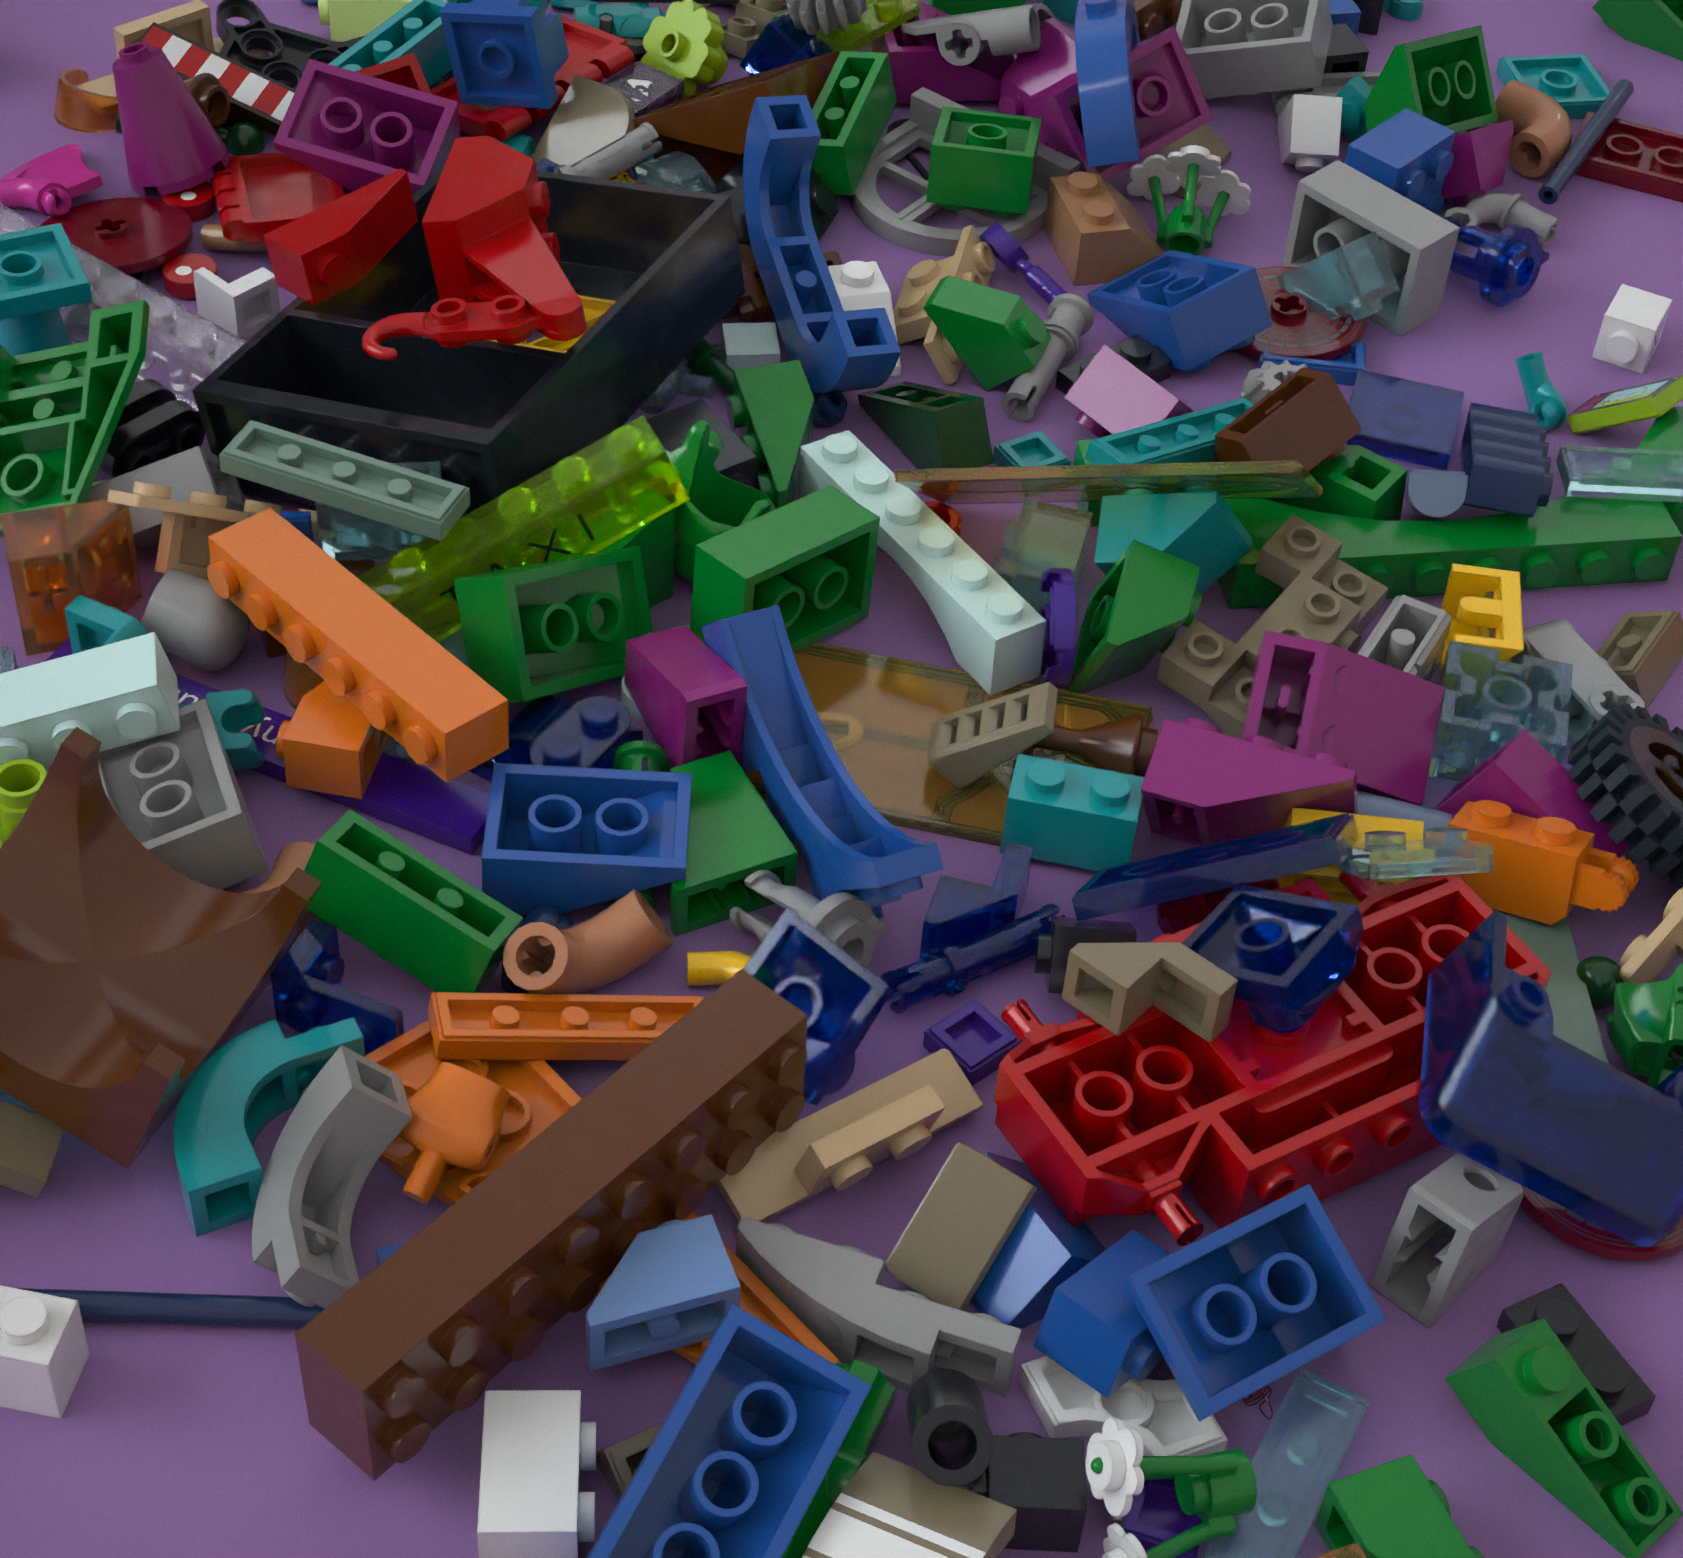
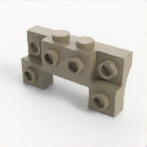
M1292 514L1261 548L1255 572L1284 588L1283 593L1237 643L1195 619L1161 655L1156 680L1197 705L1218 725L1225 735L1240 739L1257 655L1265 630L1327 642L1355 653L1361 640L1360 635L1381 612L1389 588L1338 559L1343 545L1342 542Z

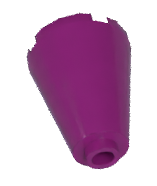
M147 42L134 43L119 51L120 58L113 63L112 68L128 177L132 189L139 195H146L144 187L156 186L159 195H167L190 189L214 177L215 174L212 166L220 160L224 168L229 164L227 147L162 49L150 47Z

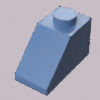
M712 1214L686 1221L671 1220L659 1225L655 1229L640 1232L636 1235L585 1314L586 1361L590 1372L710 1340L732 1304L740 1308L741 1286Z

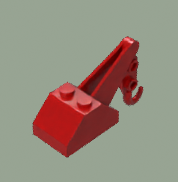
M490 136L455 138L422 220L440 301L432 305L431 312L391 315L370 326L362 337V347L364 352L371 358L378 360L396 359L398 353L394 348L383 347L380 344L386 340L399 337L425 336L438 341L443 347L455 348L463 346L470 341L497 340L505 345L518 344L527 340L533 330H537L554 341L572 340L581 336L586 331L587 325L582 300L559 266L560 248L557 234L555 232H548L546 217L549 215L550 210L549 190L545 181L538 182L534 159Z

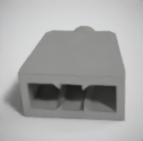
M1461 1150L1414 1183L1407 1192L1369 1286L1428 1328H1431L1489 1267L1497 1256L1524 1196V1191L1516 1175L1502 1165H1491L1473 1152ZM1448 1243L1435 1255V1257L1442 1261L1438 1264L1432 1258L1430 1249L1436 1244Z

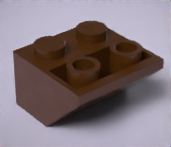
M1302 367L1215 435L1216 474L1298 473L1303 478L1307 472L1319 463L1327 462L1340 455L1347 447L1346 442L1360 432L1362 428L1331 373ZM1218 476L1223 481L1291 483L1282 479L1260 476ZM1296 488L1256 493L1273 497L1289 494Z

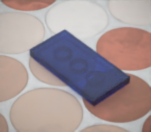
M1349 813L1102 868L1071 899L1077 921L1336 865L1344 861L1358 840L1359 834L1354 815H1349Z

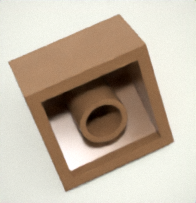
M1079 171L1066 176L1050 177L1044 230L1074 286L1110 282L1163 254L1161 247L1140 211L1099 173Z

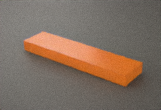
M431 992L428 1016L436 1059L629 1061L702 1002L704 997Z

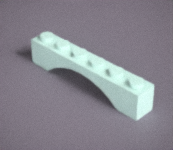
M847 430L800 446L798 499L830 485L880 517L877 545L890 555L911 578L928 603L945 634L956 662L990 696L1040 677L1046 620L911 489L897 483L901 480L854 434Z

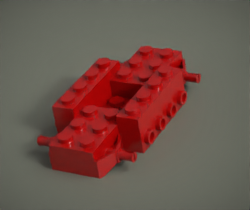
M1355 861L1354 865L1348 864L1339 875L1340 883L1345 885L1360 902L1349 917L1342 912L1312 878H1308L1286 888L1272 889L1257 900L1230 911H1218L1201 923L1174 934H1162L1151 941L1180 942L1238 980L1227 1028L1211 1043L1153 1005L1117 1036L1079 1010L1077 1011L1075 1021L1056 1025L1053 1021L1043 1025L1024 999L1017 1000V1005L1011 1002L1003 1010L1001 1019L1010 1027L1021 1043L1008 1052L999 1063L994 1102L998 1105L995 1125L1073 1227L1099 1215H1145L1150 1212L1152 1215L1158 1216L1179 1246H1185L1188 1240L1192 1243L1204 1230L1203 1223L1195 1217L1180 1198L1181 1191L1192 1174L1190 1192L1221 1229L1308 1184L1311 1185L1317 1198L1321 1201L1459 1137L1466 1114L1474 1102L1473 1093L1483 1066L1478 1058H1490L1498 1055L1500 1058H1505L1528 1085H1534L1535 1081L1537 1083L1540 1082L1549 1073L1551 1064L1545 1061L1525 1038L1529 1030L1528 1026L1539 1010L1552 971L1456 872H1439L1395 885L1391 881L1380 885L1364 868L1361 862ZM1271 1021L1279 1024H1290L1296 1031L1279 1033L1271 1030L1265 1024Z

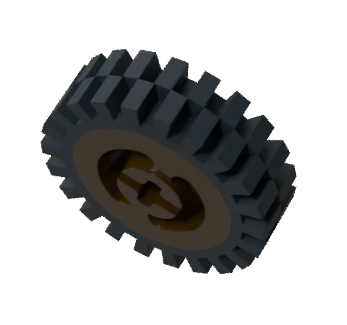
M1622 704L1620 707L1616 705L1570 748L1571 753L1568 755L1567 763L1573 766L1569 770L1571 779L1581 784L1576 790L1581 800L1595 804L1590 813L1597 823L1608 822L1613 828L1607 835L1616 844L1624 840L1631 847L1628 855L1640 864L1644 859H1647L1649 861L1650 873L1660 879L1668 875L1672 886L1681 889L1683 887V730L1676 726L1670 731L1666 718L1657 713L1651 718L1646 708L1637 706L1633 709L1630 704Z

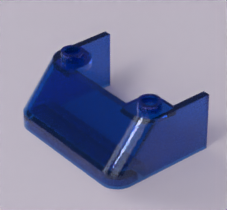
M1495 910L1428 975L1419 1097L1421 1117L1429 1131L1446 1146L1635 1245L1652 1247L1673 1232L1683 1218V1064L1659 1085L1652 1088L1553 1035V1011L1545 989L1534 979L1520 975L1505 967L1507 916Z

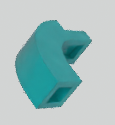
M354 1017L327 1026H318L305 1033L286 1039L277 1020H271L240 1034L212 1054L192 1077L182 1094L176 1110L173 1124V1145L182 1199L196 1237L254 1217L256 1201L263 1179L262 1167L253 1149L254 1143L268 1123L283 1112L296 1107L303 1095V1091L309 1087L313 1079L341 1045L365 1056L364 1037Z

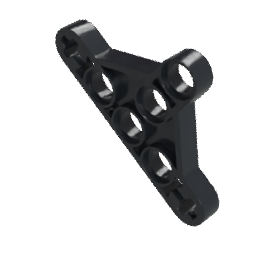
M223 0L217 6L216 31L224 43L220 54L276 81H289L295 85L293 87L295 90L309 59L329 64L363 38L358 37L338 43L270 23L260 8L250 0ZM240 17L249 20L250 23L247 25H233L227 19ZM257 48L266 49L272 55L256 57L251 55L249 51ZM229 113L226 121L219 127L227 128L238 122L247 121Z

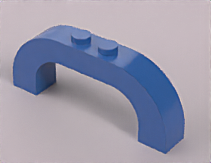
M1078 0L1075 18V54L1088 167L1139 160L1140 140L1131 72V46L1140 42L1134 0Z
M806 95L757 97L750 114L744 146L743 192L745 215L755 262L790 361L800 360L810 389L815 393L823 394L878 388L892 374L901 350L885 308L844 311L811 217L809 199L810 172L821 134Z

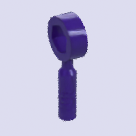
M994 222L980 235L982 242H987L991 247L993 255L1010 272L1015 273L1019 270L1024 275L1025 282L1048 304L1056 296L1067 293L1043 269L1028 262L1029 256L1000 224Z

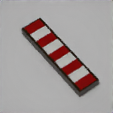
M155 22L151 24L137 42H147L150 47L161 48L182 81L202 73L214 75L220 81L222 87L229 93L230 114L277 135L296 91L295 89Z

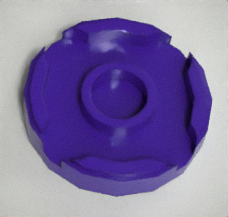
M1048 568L1042 574L1039 587L1041 592H1050L1049 604L1040 606V611L1038 612L1046 620L1040 672L1044 676H1041L1040 684L1050 682L1057 689H1067L1072 679L1076 647L1077 611L1074 576L1070 568Z

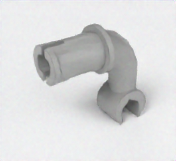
M1489 192L1472 199L1465 207H1453L1444 214V219L1460 227L1457 251L1470 247L1476 227L1483 223L1498 224V229L1502 231L1507 229L1515 231L1543 248L1552 241L1558 230L1557 226L1560 224V218L1524 201V195L1520 193L1510 195Z

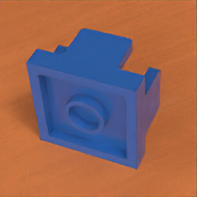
M473 0L471 3L448 2L439 13L461 103L550 109L558 100L554 76L569 57L561 14L549 13L542 21L539 7L526 6L531 0Z

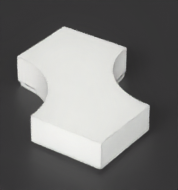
M1048 1356L1021 1364L1018 1380L1050 1438L1091 1437L1094 1433L1102 1432L1106 1419L1120 1418L1125 1428H1135L1140 1433L1144 1446L1143 1456H1196L1226 1450L1228 1439L1215 1417L1211 1415L1199 1422L1176 1379L1163 1381L1145 1378L1143 1381L1138 1382L1131 1378L1109 1398H1106Z

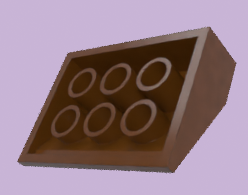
M834 51L706 88L632 119L634 127L636 129L640 124L648 122L653 126L658 135L735 154H743L748 122L755 98L806 95L812 109L839 53Z

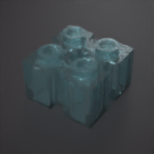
M1450 641L1438 685L1444 686V693L1428 776L1460 782L1523 729L1535 738L1561 764L1567 748L1569 713L1566 712L1571 697L1573 664L1523 655L1521 664L1498 660L1499 650Z

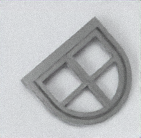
M922 87L911 94L909 120L879 139L853 196L850 195V199L859 219L870 230L887 241L921 253L954 256L963 229H945L920 224V222L942 207L938 203L926 202L928 181L894 165L895 162L918 147L931 152L932 141L943 106L968 109ZM1039 142L1027 214L1017 213L1014 216L1003 219L985 209L967 207L957 212L985 225L975 228L979 238L994 222H997L1020 244L1044 227L1050 177L1066 176L1079 172L1081 162ZM883 174L924 196L897 214L881 199L876 183L880 175Z

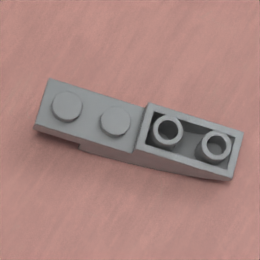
M744 1216L741 1217L737 1226L736 1256L796 1315L841 1363H851L856 1359L877 1367L888 1382L896 1386L897 1389L908 1393L916 1381L926 1373L937 1369H954L969 1376L979 1389L1006 1397L1015 1371L1022 1329L1004 1324L988 1314L968 1313L930 1301L925 1296L914 1291H898L882 1286L885 1260L867 1255L856 1247L834 1245L796 1233L791 1228L782 1224H767Z

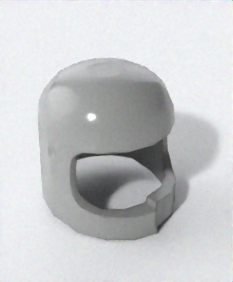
M176 568L166 572L158 582L140 622L147 633H156L166 654H174L188 662L192 669L204 672H217L229 666L240 654L250 627L248 615L228 598H221L214 591L209 580Z

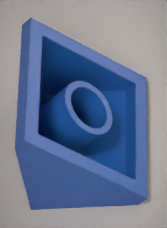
M986 1151V1155L1036 1186L1037 1190L975 1292L971 1303L979 1313L991 1315L1004 1324L1023 1329L1044 1318L1056 1287L1107 1249L1084 1222L1074 1227L1070 1224L1025 1163Z

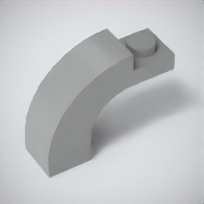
M343 1045L339 1047L313 1079L285 1124L273 1149L261 1182L252 1227L253 1262L277 1273L281 1289L296 1302L308 1307L318 1305L324 1309L359 1282L350 1242L354 1208L363 1184L373 1166L412 1119L401 1076Z

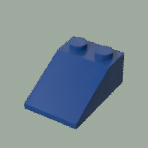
M1169 250L1087 293L1090 304L1125 335L1131 337L1137 334L1172 360V368L1182 370L1184 373H1194L1209 367L1213 363L1212 358L1226 350H1236L1248 346L1254 342V335L1273 325L1255 267Z
M494 763L481 857L482 892L522 916H528L535 908L543 906H554L558 909V914L625 896L633 889L642 891L686 878L692 773Z
M1310 1184L1122 1280L1199 1422L1386 1321L1385 1316Z

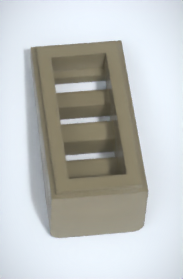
M1046 682L938 719L932 723L927 753L928 763L958 789L965 788L1053 733L1058 689L1052 683Z

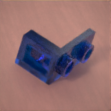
M312 918L270 974L276 1020L285 1023L297 1032L305 1033L318 1026H327L354 1017L364 1037L365 1055L404 1034L403 1013L400 1009L339 987L344 974L345 962L343 958H340L337 927Z

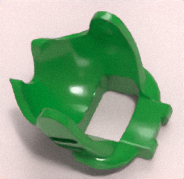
M1681 963L1666 980L1642 984L1618 983L1615 989L1614 1015L1606 1014L1605 1023L1608 1037L1627 1067L1637 1074L1646 1076L1648 1087L1654 1093L1683 1101V1058L1674 1061L1668 1057L1670 1048L1673 1045L1683 1046V963Z

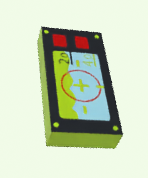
M1683 375L1593 396L1566 416L1572 433L1581 434L1661 417L1683 400Z

